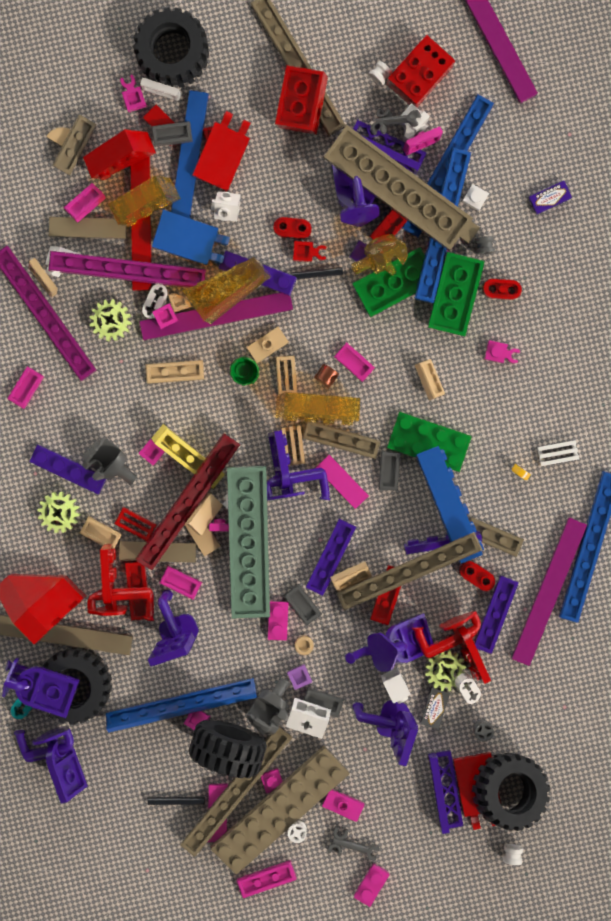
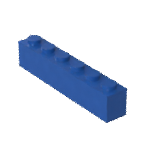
M439 446L417 454V461L450 542L477 532L473 521L469 522L467 517L469 510L466 504H462L460 496H462L460 488L453 483L452 478H455L451 467L447 468L445 460H447L444 450H440ZM478 539V541H479V543H480V545H481L482 550H484V547H483V544H482L481 540ZM482 551L459 560V564L483 555Z

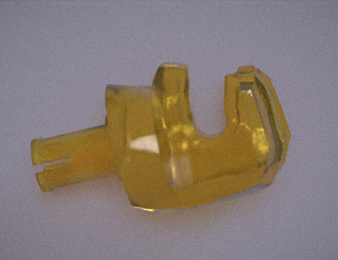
M393 234L377 237L364 248L366 257L351 263V267H353L352 270L355 275L369 268L376 275L382 271L393 275L396 273V270L391 263V259L396 256L403 265L408 257L406 244Z

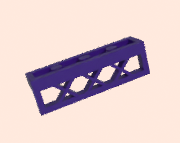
M357 120L353 130L357 132L359 127L366 129L368 137L364 138L407 170L417 175L427 154L422 150L414 152L421 155L418 162L408 158L403 151L405 142L389 134H382L380 130L377 131L376 135H371V126ZM381 136L384 138L386 145H381L373 141L372 138ZM396 144L401 146L403 153L400 154L390 149V146Z
M451 750L428 754L442 834L450 833V828L463 826ZM448 756L449 762L445 768L439 766L437 757ZM445 773L452 779L448 787L444 786L441 782V778ZM448 792L455 798L450 806L444 800ZM450 811L457 814L458 822L448 823L447 816Z

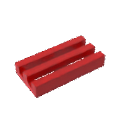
M125 507L122 508L114 523L145 541L149 540L157 527V524ZM124 513H127L130 516L142 521L143 523L151 526V528L149 529L135 522L134 520L124 516ZM121 519L147 532V536L121 523Z

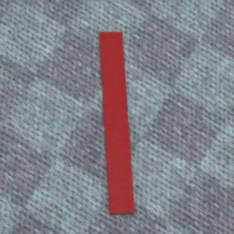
M150 156L131 165L132 261L152 263ZM132 281L133 291H150L152 288V283Z

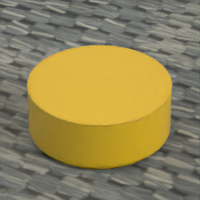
M517 464L512 467V471L524 480H528L531 475L529 472Z

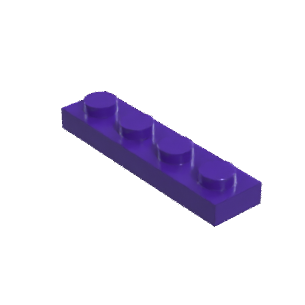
M225 251L223 262L219 266V269L288 296H291L297 280L295 276L229 251Z
M41 445L36 446L29 461L98 495L106 482V479L96 481L92 478L96 471L92 469L86 470L81 464Z
M339 518L306 588L322 596L324 595L331 580L330 577L333 576L356 526Z
M479 531L475 532L477 539H480L482 542L481 533ZM445 534L446 537L442 538L430 536L425 541L412 539L408 540L407 544H404L406 555L431 551L450 543L447 534Z
M501 575L499 576L474 642L477 649L492 654L519 582Z

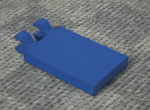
M163 210L152 248L207 266L208 261L217 264L223 262L224 255L211 251L214 242L227 246L230 237L217 234L218 228Z

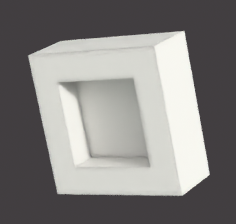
M472 184L462 202L479 212L489 193Z

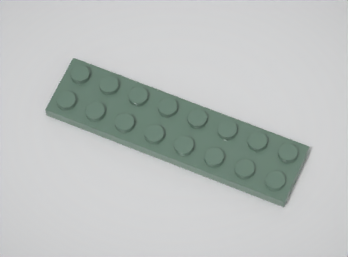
M266 466L227 467L232 619L270 617Z

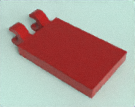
M228 111L224 113L220 123L214 122L192 174L193 177L225 192L229 190L250 140L245 135L251 122L243 120L238 132L228 128L233 114Z
M491 752L453 759L463 813L465 817L470 816L473 830L481 829L478 817L480 813L476 809L478 804H475L473 801V796H476L475 792H472V786L476 785V781L473 779L475 774L479 775L480 771L478 768L480 765L485 766V760L489 757L492 758Z

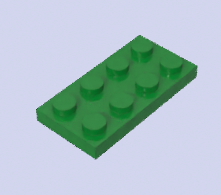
M421 247L352 283L370 318L416 293L425 257Z
M450 252L446 253L428 328L466 336L485 261Z
M399 412L387 448L416 458L417 454L439 446L440 450L443 449L446 454L447 460H445L447 468L451 467L452 470L460 472L472 436Z

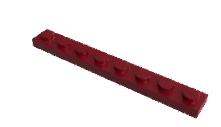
M225 433L222 434L135 558L137 562L150 570L154 569L239 448L240 444Z

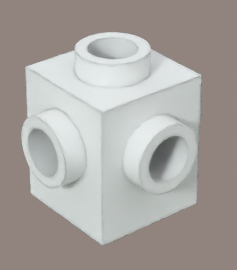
M217 192L216 199H212L211 211H214V219L237 222L240 211V194Z

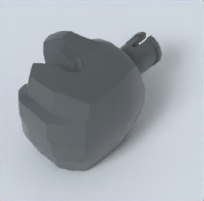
M107 438L95 441L84 452L82 466L86 470L90 467L96 470L92 476L94 480H111L114 476H119L130 486L136 480L137 475L124 466L127 456Z
M281 677L272 692L266 689L262 690L247 713L246 718L262 734L274 735L279 729L280 721H287L289 718L287 703L281 697L290 683Z

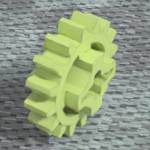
M112 299L109 304L107 300H104V305L97 303L98 309H92L95 315L89 316L90 319L94 320L90 326L96 328L93 331L94 334L100 333V339L106 336V341L110 342L111 337H113L114 341H118L117 336L124 338L123 332L130 331L126 327L127 325H132L128 321V318L132 316L131 314H126L128 308H122L123 303L119 302L116 305L115 300ZM107 308H113L109 312H102ZM120 312L123 316V323L119 319ZM104 316L109 318L113 317V320H115V322L118 323V325L114 323H109L107 319L104 318ZM99 318H101V321H102V326H101V328H100L99 322H98ZM115 328H118V329H119L118 331H116V332H114V333H109V332L111 331V329H115Z
M53 492L52 498L47 495L45 496L46 502L40 501L43 508L37 510L42 512L38 519L44 520L41 524L42 526L48 525L47 531L54 528V533H58L59 529L64 533L66 532V527L70 530L73 528L71 523H78L75 517L80 516V513L76 512L80 506L74 505L77 500H70V494L64 497V492H59L58 496L56 492ZM55 500H63V501H65L66 503H64V504H59V503H58L57 501H55ZM49 507L50 511L49 515L47 516V508ZM62 509L61 515L56 516L57 510ZM69 509H71V517H70V518H69V516H68ZM59 521L63 525H56L52 522Z
M448 649L447 653L442 652L434 656V658H428L430 664H425V668L429 669V671H426L425 675L431 676L428 678V682L432 683L434 681V688L440 686V690L443 691L447 687L451 691V686L454 685L456 688L455 679L460 674L466 673L462 671L467 668L465 664H461L464 659L462 657L457 659V652L452 655L451 650ZM442 658H450L453 660L444 661ZM437 662V670L433 673L434 665ZM441 664L448 668L450 676L443 672ZM456 669H458V673L456 677H454V672ZM446 679L449 682H441L440 680Z

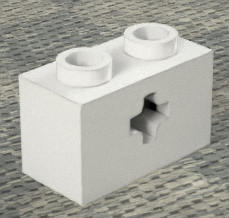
M398 667L381 675L382 682L393 704L396 702L399 704L408 699V696L411 694Z
M294 698L286 727L322 739L329 722L331 710Z

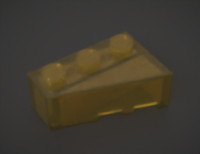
M154 176L108 205L117 224L129 227L137 223L138 219L147 217L181 198L171 178Z

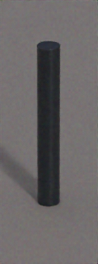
M343 267L287 274L297 277V280L343 275Z
M148 797V805H205V797Z

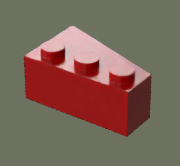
M124 129L85 155L83 159L91 178L106 180L111 175L155 154L156 151L148 132Z

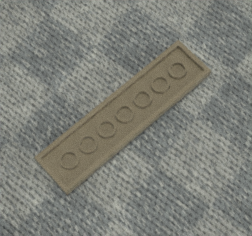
M348 125L345 126L324 156L326 161L352 180L354 176H358L362 181L364 189L449 251L473 219Z
M325 745L322 746L210 846L211 850L237 875L289 829L292 824L326 796L329 791L350 774L349 770Z

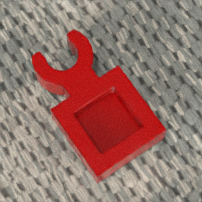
M294 241L293 261L312 262V257L324 261L326 256H320L319 251L326 250L327 246L320 245L317 248H313V242Z

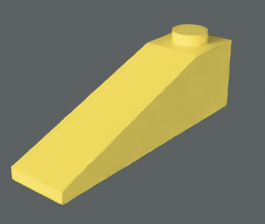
M164 424L151 438L158 447L193 474L196 473L206 459ZM220 473L211 486L212 489L219 483L225 473Z

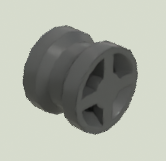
M494 236L474 239L475 244H477L476 255L495 252L492 243Z
M478 720L473 726V732L479 741L487 742L494 735L493 727L487 720Z

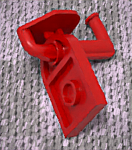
M104 544L100 549L102 589L89 596L87 601L88 613L100 616L123 615L127 612L128 606L117 605V600L145 599L146 612L143 619L154 621V593L149 587L114 588V582L117 579V568H113L114 560H116V549H112V544ZM103 600L105 606L96 608V601Z
M476 611L458 615L439 625L440 629L443 631L452 629L454 634L428 645L423 634L424 627L412 628L425 657H434L461 644L462 650L460 652L464 660H467L471 666L468 670L472 678L483 684L491 681L472 639L481 626ZM470 619L473 625L465 628L463 623Z

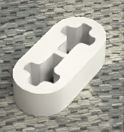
M154 285L148 294L142 308L144 316L148 319H153L155 316L153 313L149 316L147 308H151L153 303H156L154 309L157 310L164 306L168 298V290L164 285ZM162 288L164 296H159L158 300L155 301L157 297L154 293L155 290Z
M462 673L455 679V686L467 703L473 704L479 700L481 692L467 673Z

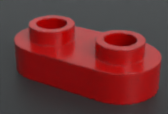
M280 217L273 225L275 234L283 238L306 239L312 232L311 224L305 219ZM280 224H286V229L281 230L279 228ZM299 226H305L306 230L304 232L299 231Z
M489 279L484 283L482 290L483 294L490 299L515 300L521 295L522 287L515 280ZM489 286H494L495 292H490ZM509 287H512L514 289L513 294H510L508 292Z
M466 561L460 565L459 572L465 580L483 591L491 590L494 587V576L473 561ZM471 567L473 569L472 574H467L466 570ZM484 578L489 579V583L486 585L482 583Z

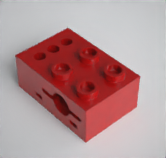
M426 35L388 77L386 85L408 105L412 103L415 107H418L453 68L456 60Z
M286 65L275 120L276 126L280 129L317 135L328 76L324 71Z

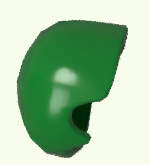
M240 357L231 364L230 376L239 385L254 384L259 377V367L252 358Z

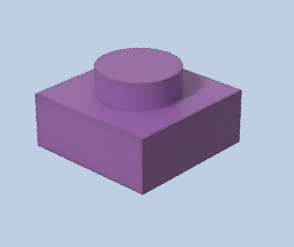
M305 664L287 671L295 690L312 683Z

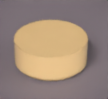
M302 635L296 639L295 650L297 653L308 655L312 652L314 643L309 636Z

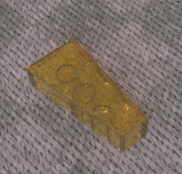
M253 257L231 267L228 271L218 273L215 277L206 281L203 280L197 283V285L182 291L202 319L212 324L271 276L262 263Z
M284 392L276 397L275 419H285V421L304 420L307 423L323 421V424L341 422V425L352 426L354 422L359 421L360 398Z

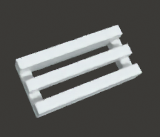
M142 77L140 84L144 91L176 101L180 100L181 93L178 88Z
M576 440L537 447L540 466L579 459ZM572 446V449L542 454V450ZM573 453V456L571 457H565L549 461H544L543 459L546 457Z

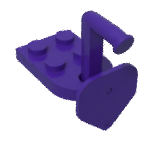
M331 164L337 200L345 208L340 212L341 222L362 227L379 216V206L372 204L375 196L362 187L361 179L358 176H354L352 180Z
M282 430L268 433L275 476L267 481V501L305 494L304 491L294 492L292 484L319 479L321 497L319 499L330 501L326 471L323 468H315L289 473L290 456L285 451V446L287 445L286 435L282 434ZM278 486L282 495L273 496L271 487Z
M170 590L163 591L158 599V606L165 621L159 626L162 640L156 643L154 650L148 658L151 667L188 655L199 632L197 623L190 614L174 617L167 602L173 597V593Z
M417 614L391 626L385 635L383 633L370 634L367 638L368 646L352 653H347L345 660L349 664H353L355 660L371 655L376 669L386 672L393 670L395 663H408L423 656L412 628L424 627L423 634L428 645L433 644L425 614Z
M17 657L14 662L7 661L5 671H10L4 682L2 697L5 698L9 689H13L23 704L63 718L67 717L79 679L43 667L18 664L20 658Z
M389 700L383 704L380 716L363 712V704L355 702L352 708L356 719L359 722L376 725L380 735L390 737V746L398 764L407 766L418 732V725L404 702L393 704L392 700Z
M68 726L58 727L45 732L33 740L32 745L46 743L47 746L29 750L25 739V730L14 732L20 752L26 762L46 759L47 767L61 804L67 803L88 787L73 747L74 738ZM64 736V739L58 740V737Z

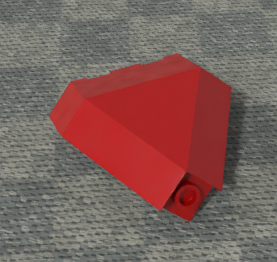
M10 574L0 583V601L12 623L33 644H36L86 597L68 576Z

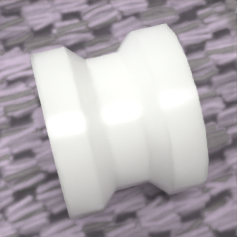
M378 61L376 68L370 70L368 74L374 82L383 86L385 80L392 74V71L385 63Z
M297 820L289 827L288 838L294 843H300L305 840L307 827L303 821Z
M505 844L504 850L506 853L503 856V862L510 865H521L523 847L516 844Z

